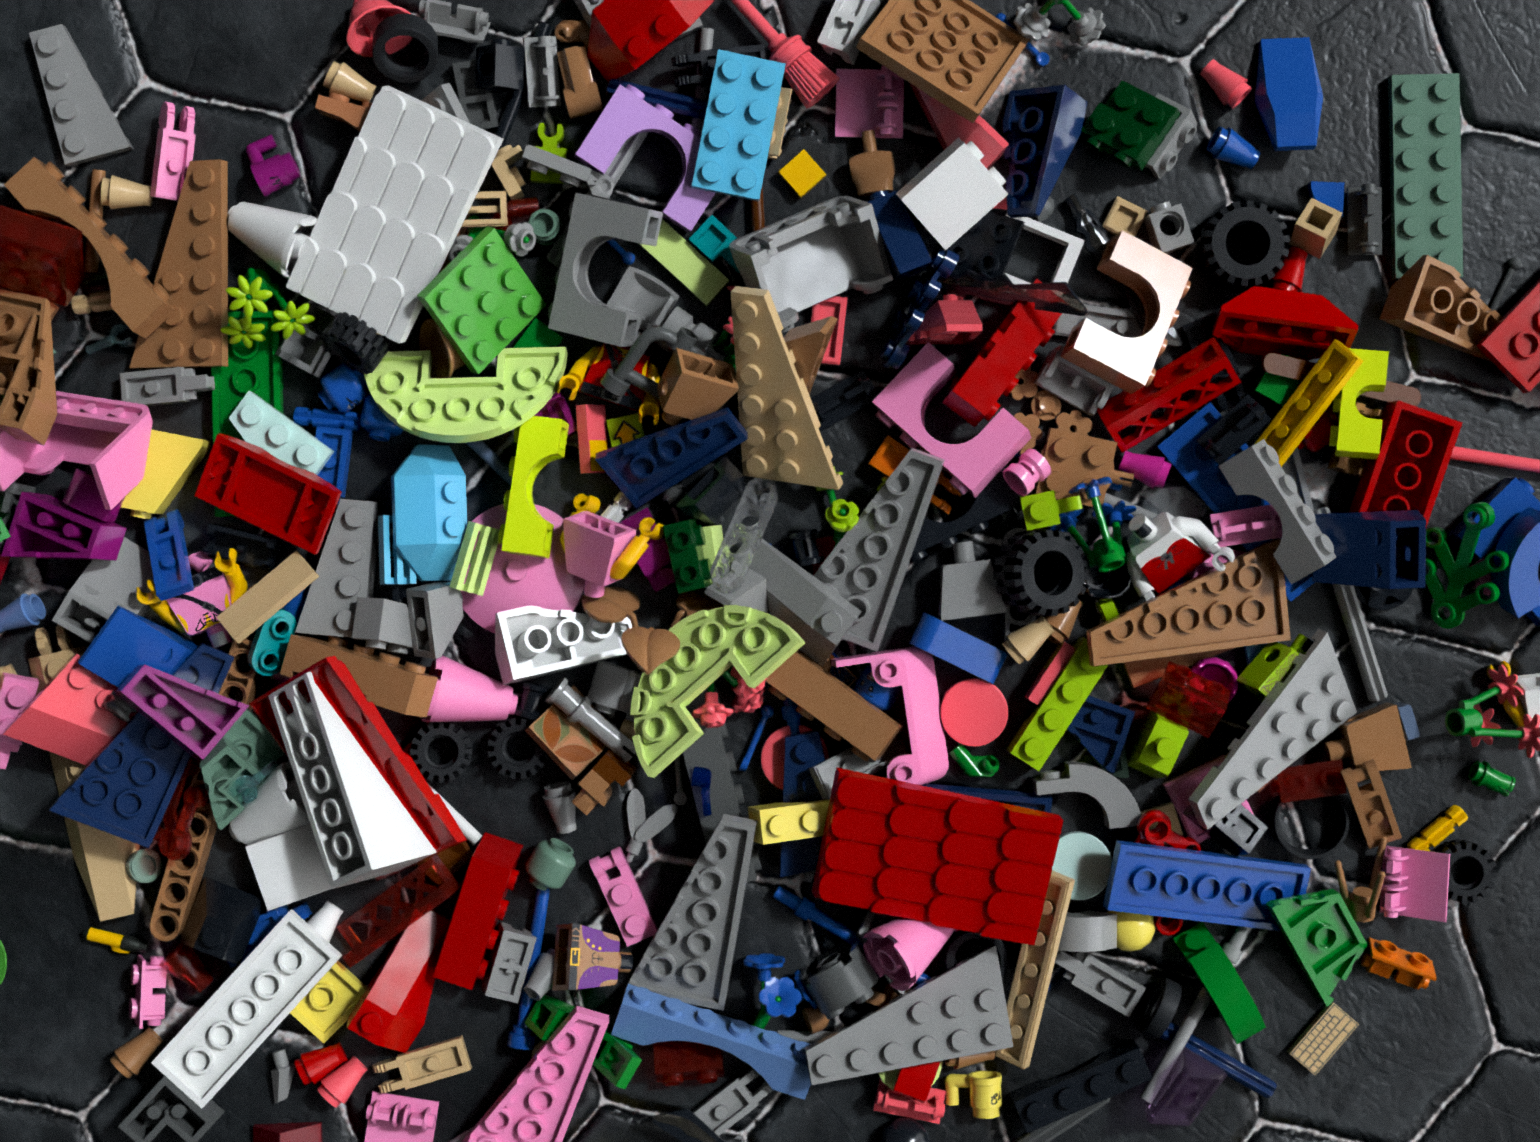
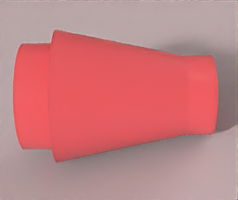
M1215 59L1211 60L1200 73L1224 106L1228 104L1232 109L1237 107L1252 89L1247 84L1248 79L1219 64Z
M352 1056L349 1061L320 1080L322 1084L317 1088V1091L328 1103L337 1108L341 1103L345 1104L361 1077L368 1069L359 1059Z

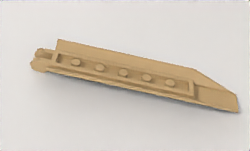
M59 624L56 626V636L62 651L53 653L49 634L44 627L36 629L35 632L36 644L41 656L30 658L28 662L32 678H38L39 680L36 696L72 655L79 654L82 656L89 647L87 645L74 648L70 631ZM49 752L60 796L87 766ZM64 816L74 860L100 922L134 914L137 882L131 880L127 875L126 861L134 851L140 850V845Z

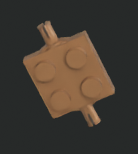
M1049 427L1046 444L1040 451V454L1049 463L1051 474L1043 482L1036 483L1034 494L1054 490L1055 498L1058 500L1080 495L1082 505L1093 507L1091 499L1088 500L1086 492L1069 494V490L1079 483H1088L1092 479L1097 480L1102 477H1110L1112 483L1130 488L1132 482L1120 479V477L1133 480L1134 473L1114 470L1113 460L1118 442ZM1021 449L1019 455H1022L1026 450ZM1111 483L1099 488L1101 496L1098 498L1101 508L1106 491Z

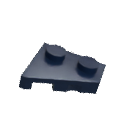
M1088 696L1070 723L1067 731L1107 772L1114 774L1135 711Z

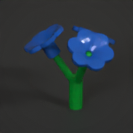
M762 953L759 955H747L746 959H744L745 966L758 969V980L761 981V991L758 994L761 1009L751 1023L753 1026L764 1029L771 1017L776 1018L782 1015L789 1018L793 1016L796 1012V1005L803 999L807 1000L814 1009H817L816 1004L799 978L800 970L794 972L797 988H794V982L788 977H782L781 979L771 977V968L782 967L783 963H785L784 956Z

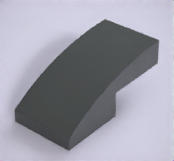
M476 59L452 63L459 96L458 100L470 124L481 129L498 127L493 91L475 89Z

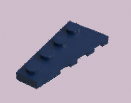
M819 729L785 736L784 803L823 800L808 769L825 760ZM823 836L781 842L780 877L816 870Z

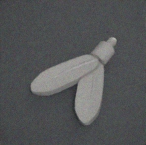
M636 788L629 792L626 806L628 826L632 837L626 848L628 852L626 861L628 863L632 862L635 855H639L643 845L642 842L648 841L668 826L677 813V806L669 804L662 806L646 819L644 798Z

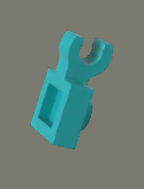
M711 215L689 238V241L713 264L720 258H723L737 274H740L729 248V244L736 240L737 237L717 218Z

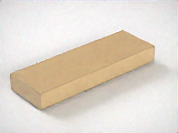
M296 550L216 618L232 638L240 644L315 581L319 575Z

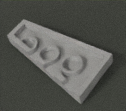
M63 24L29 32L64 164L70 167L133 150L132 144L121 129L118 119L102 95L103 92L93 79L85 60L67 28Z

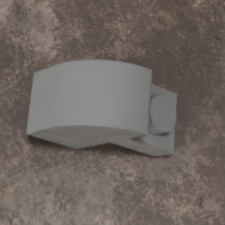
M1093 910L1075 913L1067 912L1058 951L1096 952L1117 948V914Z

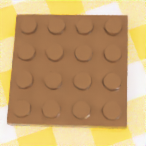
M889 0L862 35L856 48L896 73L899 77L924 91L930 97L955 111L958 115L974 123L1030 39L1025 38L1018 31L970 0Z

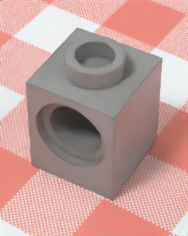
M1170 201L1150 208L1151 214L1144 218V223L1153 247L1168 254L1194 243L1181 203L1171 207ZM1167 219L1173 222L1175 226L1174 235L1168 236L1161 231V220Z

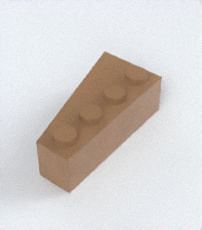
M291 634L280 675L292 678L323 658L336 656L338 660L346 665L368 702L373 701L376 706L404 715L427 718L438 677L425 673V666L412 662H406L405 666L399 664L400 658L380 652L378 657L373 655L374 649L366 648L360 644H354V647L348 646V639L338 636H329L328 640Z

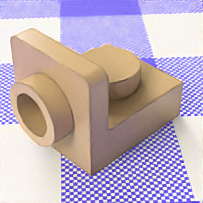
M507 145L499 149L491 164L512 202L524 197L520 187L526 184L516 166L511 169L508 167L522 159L524 152L520 145L514 148L512 145Z

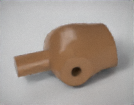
M875 130L861 132L864 153L849 159L850 172L857 188L858 196H869L880 190L888 191L889 193L893 192L895 175L893 153L891 151H877Z

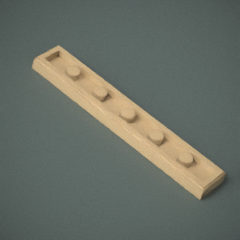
M1053 870L1046 898L1044 899L1045 903L1039 928L1037 929L1035 945L1021 944L1008 997L1007 1012L1014 1047L995 1051L996 1057L1021 1069H1026L1030 1065L1075 882L1074 879Z

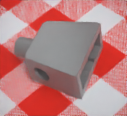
M973 541L953 543L955 563L940 566L939 620L944 621L1006 613L1002 595L998 594L996 590L998 582L994 580V569L991 560L975 561Z

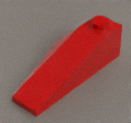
M423 903L419 904L347 1020V1028L375 1045L403 1053L408 1051L425 1023L435 982L433 975L446 938L450 919Z

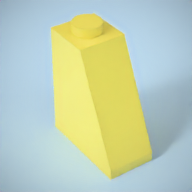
M151 430L144 477L125 496L121 507L131 509L130 516L151 519L152 514H163L210 449L211 441Z

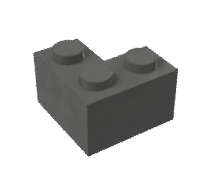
M164 1076L118 1127L135 1142H152L167 1125L186 1142H198L225 1111L212 1099L201 1109L172 1081Z

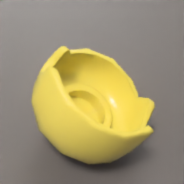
M1107 911L1108 913L1117 914V948L1132 952L1143 949L1151 942L1156 931L1154 916Z

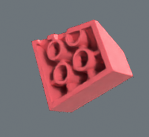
M75 654L72 655L2 735L88 766L127 723L114 716L102 706L104 701L108 702L112 699L110 694L112 691H116L118 687L78 663L81 656ZM132 712L129 718L131 719L136 713Z

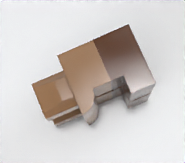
M609 748L579 782L583 789L575 796L572 803L586 815L598 803L604 807L612 795L611 783L615 780L623 787L637 768L629 761L624 763Z

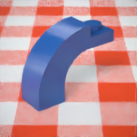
M1532 507L1525 509L1508 525L1496 546L1495 551L1501 550L1508 554L1510 558L1508 568L1500 572H1491L1492 583L1496 584L1500 591L1499 598L1497 599L1500 607L1517 618L1540 605V582L1538 578L1540 562V512ZM1495 555L1493 562L1497 567H1500L1502 564L1501 559Z

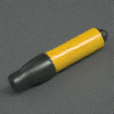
M92 927L83 931V936L87 938V941L111 946V950L118 953H147L149 949V942L141 941L133 936L121 935Z

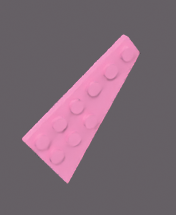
M575 1006L462 1142H562L609 1024V1015Z

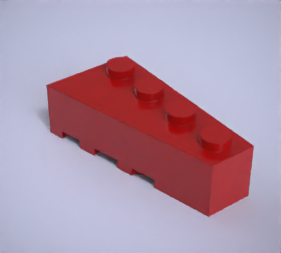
M1036 279L1033 283H1042V282L1039 281L1038 279ZM1027 289L1024 293L1025 295L1042 298L1053 303L1064 302L1070 304L1053 290ZM1018 300L942 403L974 427L983 418L989 422L1001 406L996 401L1002 393L1008 396L1019 382V379L1015 376L1020 369L1025 372L1038 355L1034 353L1038 345L1044 347L1055 333L1052 327L1062 313L1035 310L1034 302Z

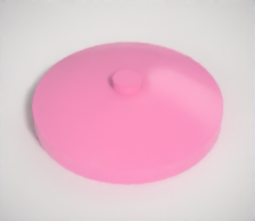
M504 504L484 511L471 522L500 530V526L506 522L507 511L504 510ZM534 504L539 514L554 525L549 559L510 554L502 551V544L498 543L483 596L461 591L463 610L474 622L492 633H495V615L498 612L526 606H537L542 609L571 610L573 612L580 602V598L584 593L585 579L570 574L567 571L565 553L560 542V535L564 529V519L548 508ZM480 531L478 532V536L473 551H475ZM469 564V567H468V570H467V573H466V577H465V580H464V584H465V582H466V578H467V575H468L469 568H470V565H471V564Z

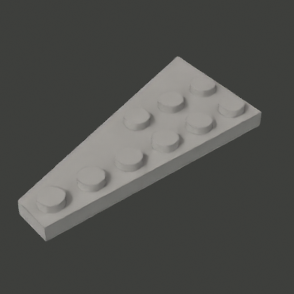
M912 448L861 513L858 523L850 531H847L814 574V577L862 611L843 637L844 640L876 652L879 650L945 459Z
M1321 629L1315 632L1311 638L1314 643L1305 655L1299 653L1292 662L1295 668L1285 681H1278L1247 721V724L1250 726L1240 740L1234 738L1228 746L1230 753L1221 765L1213 766L1188 800L1198 824L1207 830L1357 713L1328 632Z
M727 814L722 815L626 984L624 991H626L627 985L631 984L637 987H644L669 998L679 999L687 1004L724 1011L757 820Z
M992 944L983 949L984 951L959 962L950 970L939 976L932 977L889 1001V1004L874 1012L871 1011L862 1016V1019L844 1029L835 1031L805 1048L811 1085L1014 1047L996 945Z

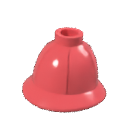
M354 0L349 15V28L346 34L348 46L358 55L373 57V35L377 26L387 17L411 13L400 6L393 5L388 0ZM393 37L386 42L385 51L389 55L398 52L406 47L414 37Z

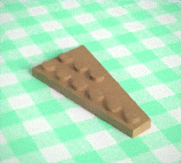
M218 159L189 162L154 284L157 282L169 293L171 299L168 302L176 311L146 339L140 335L138 336L130 369L228 367V335L220 331L222 327L228 326V294L226 293V288H228L227 161Z
M1281 538L1272 539L1236 557L1233 563L1231 561L1223 563L1226 567L1223 572L1213 568L1087 630L1090 666L1291 640L1285 576L1273 556L1281 542Z

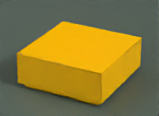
M804 149L778 172L800 198L805 196L826 177V173Z

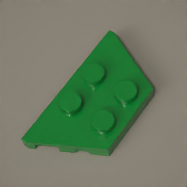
M1328 889L1268 901L1265 903L1319 1001L1328 1007L1334 1000L1330 995L1340 979L1346 981L1352 971L1354 962L1360 958L1368 945L1342 896L1336 890Z

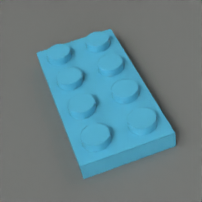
M718 49L691 188L759 201L786 63Z

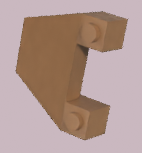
M0 289V402H2L0 405V428L15 439L44 446L57 417L50 301L42 297Z

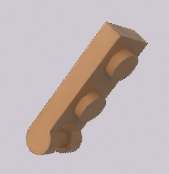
M1374 759L1363 762L1364 766L1352 770L1349 767L1341 770L1369 849L1379 846L1381 837H1386L1387 843L1402 838ZM1370 779L1371 783L1358 787V782Z

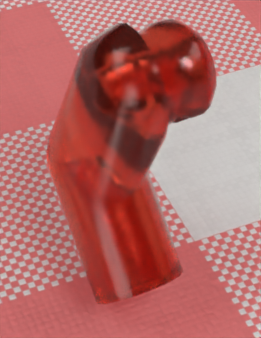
M537 197L508 201V226L495 227V229L506 231L513 224L512 220L516 217L531 215L539 210ZM495 213L493 219H500V213Z

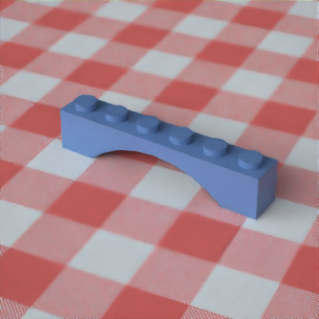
M627 985L611 1033L612 1036L642 1046L657 1042L687 1041L717 1047L749 1064L766 1080L773 1090L805 1100L811 1086L805 1048L811 1044L782 1036L775 1031L747 1024L742 1020H735L717 1014L709 1009H702L684 1003L676 998L657 994L644 987Z

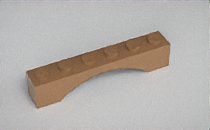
M33 157L4 184L5 187L29 212L39 218L58 220L72 225L88 238L98 252L107 272L111 308L132 332L146 339L176 311L168 302L171 296L160 284L156 282L153 285L146 276L150 272L136 258L131 260L125 254L128 247L115 234L110 236L103 229L107 223L93 209L88 212L82 205L86 201L85 198L73 186L66 187L61 181L65 177L64 174L52 162L49 161L47 164H44Z

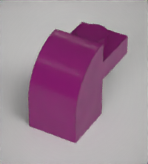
M76 469L62 501L104 522H115L125 497L112 510H106L94 475Z
M647 507L619 523L635 529L636 536L639 537L641 534L639 530L640 521L647 517L654 518ZM656 521L654 525L651 527L650 532L654 529L655 525H657ZM664 536L659 540L649 539L647 542L649 547L637 561L655 592L675 582Z

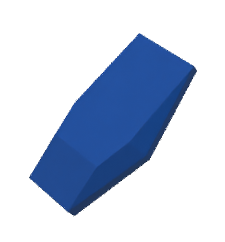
M1309 37L1260 39L1254 102L1275 151L1314 150L1317 145L1323 92Z

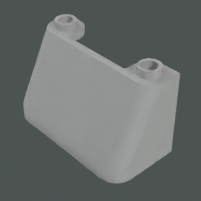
M839 196L826 200L742 236L729 244L733 260L746 287L769 290L783 325L782 333L788 332L795 327L794 323L799 320V311L851 288L863 290L864 294L875 293L883 288V284L893 280L872 204L850 196Z

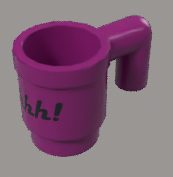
M272 134L252 142L246 147L252 173L265 197L293 184L294 180L301 178L299 168L290 152L283 155L277 154L266 160L263 159L262 153L277 147Z

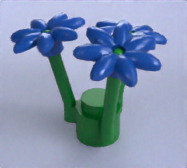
M1102 477L1097 480L1092 479L1088 483H1079L1069 490V494L1086 492L1088 500L1091 499L1094 508L1092 516L1097 518V524L1102 538L1093 544V551H1091L1075 528L1078 522L1076 516L1080 515L1085 510L1084 508L1060 513L1061 524L1048 526L1049 528L1047 529L1069 532L1076 540L1078 546L1082 547L1091 568L1097 566L1100 572H1110L1124 565L1126 554L1122 545L1120 525H1122V520H1131L1133 515L1130 513L1137 510L1135 506H1125V502L1122 500L1117 502L1114 508L1109 503H1103L1101 508L1098 498L1101 496L1099 488L1100 486L1112 483L1110 477ZM1108 521L1109 525L1113 529L1114 540L1109 535V531L1106 525V522Z

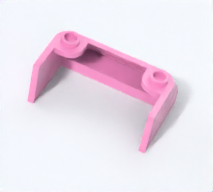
M56 391L57 417L45 446L15 439L0 428V491L4 492L24 472L43 476L53 472L55 467L62 461L91 466L105 509L112 510L144 477L153 420L148 406L144 404Z
M916 646L831 659V665L836 668L870 663L872 677L879 685L883 687L902 686L912 753L894 757L887 766V778L917 785H924L941 779L948 771L949 760L944 727L940 716L941 705L932 654Z

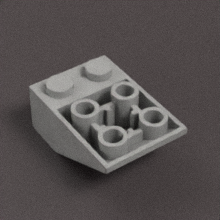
M124 537L116 561L92 560L67 593L52 621L91 643L118 605L141 617H145L150 606L138 601L136 587L143 593L151 592L147 586V580H154L149 551Z

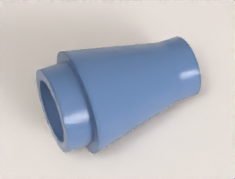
M22 594L1 609L0 633L38 625L40 620L46 616L45 606L39 596L36 594Z

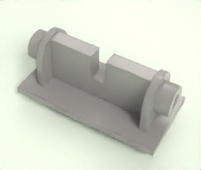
M440 0L420 1L419 14H422L420 18H423L433 27L437 36L452 37L468 43L477 42L483 44L491 23L488 22L489 13L483 12V8L458 4L457 15L451 14V2Z
M556 36L523 38L528 108L561 106Z

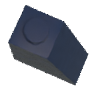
M880 190L868 196L870 200L868 203H871L893 276L892 282L896 283L925 271L932 260L905 204L896 194L898 190L891 193Z

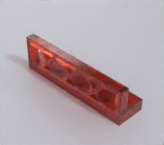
M438 855L428 859L336 926L352 948L342 957L349 968L441 904L461 887ZM431 866L443 881L438 887L424 884L425 870ZM402 887L416 890L414 904L400 901ZM423 892H428V894L423 897ZM393 894V900L388 899ZM378 904L392 907L391 921L376 919ZM354 922L368 924L367 938L361 941L349 925Z

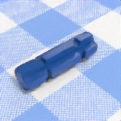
M296 407L293 413V421L299 426H309V424H312V427L322 426L340 429L344 427V429L358 431L361 426V414L357 412L343 414L338 410L314 408L311 411L310 408Z

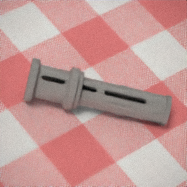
M565 677L546 696L544 700L546 703L555 704L567 715V720L570 723L578 721L586 730L591 732L619 756L624 763L628 762L632 756L622 746L628 748L632 753H636L633 741L591 707L592 702L587 696L582 697L568 685V680Z

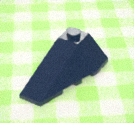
M1066 85L1012 90L1009 93L1003 119V132L1007 134V141L1009 143L1008 148L1004 151L1005 160L1009 162L1006 192L1008 193L1007 214L1011 218L1040 215L1081 134L1088 102Z

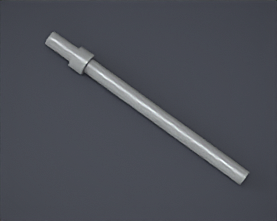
M1237 926L1229 942H1224L1221 948L1231 963L1236 964L1243 953L1240 949L1252 928ZM1204 987L1199 992L1152 1074L1153 1079L1148 1081L1140 1095V1098L1150 1104L1153 1103L1211 1001Z

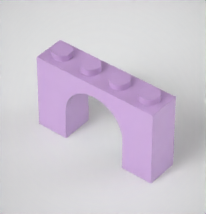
M620 84L573 157L593 171L604 175L625 141L630 137L643 132H653L665 136L677 147L681 155L682 175L677 187L661 212H663L664 218L685 232H691L715 195V192L691 188L702 133L688 123H685L684 126L678 124L672 119L674 114L664 106L656 104L653 107L644 101L645 94L636 87L628 84L625 88Z

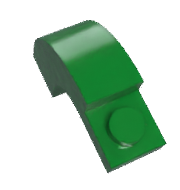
M1203 922L1196 924L1173 938L1175 944L1207 992L1220 1020L1236 1044L1266 1028L1262 1016L1246 986L1219 943L1215 941Z
M544 995L540 1001L535 1003L524 1023L541 1040L547 1041L575 1007L556 998ZM607 1026L593 1066L614 1086L626 1089L642 1059L631 1050L633 1045L629 1041L612 1036L613 1029Z

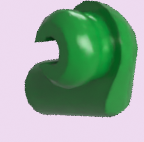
M960 743L949 751L951 757L969 777L987 778L993 776L999 770V760L993 755L972 756L966 747Z

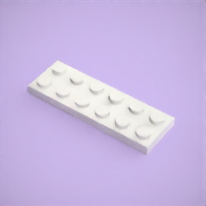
M291 909L151 1063L202 1109L341 958L342 954Z

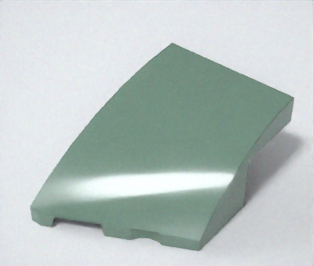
M248 708L199 764L213 816L220 830L245 809L242 801L253 793L266 779L264 772L285 754L262 721Z

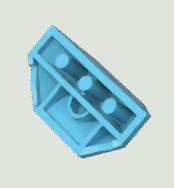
M418 444L414 446L411 453L391 476L393 546L416 573L419 581H451L467 528L466 475L449 445Z

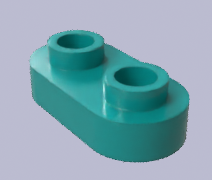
M281 608L256 630L248 653V663L255 672L262 676H273L281 671L291 634L295 635L297 627L296 619L290 612ZM283 621L285 624L284 629L281 632H276V625ZM269 654H272L273 661L270 664L265 665V657Z

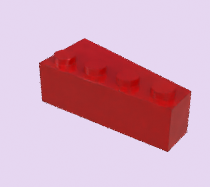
M487 832L484 833L472 855L433 975L434 978L469 990L473 989L477 979H484L490 963L489 960L485 959L487 950L493 951L500 932L495 930L498 919L503 921L510 902L505 900L508 889L513 891L519 875V871L515 870L523 848L522 844Z

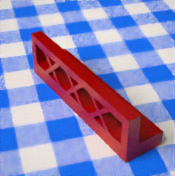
M1212 337L1157 370L1148 387H1143L1133 394L1122 391L1107 400L1102 410L1098 408L1097 412L1114 441L1118 442L1117 446L1123 453L1238 385L1241 381L1216 339ZM1226 369L1228 377L1218 383H1210L1213 375ZM1190 389L1197 390L1191 399L1187 401L1180 400L1182 394ZM1159 407L1167 408L1164 415L1159 418H1150L1152 412ZM1129 425L1137 426L1135 432L1123 439L1118 434L1119 431Z

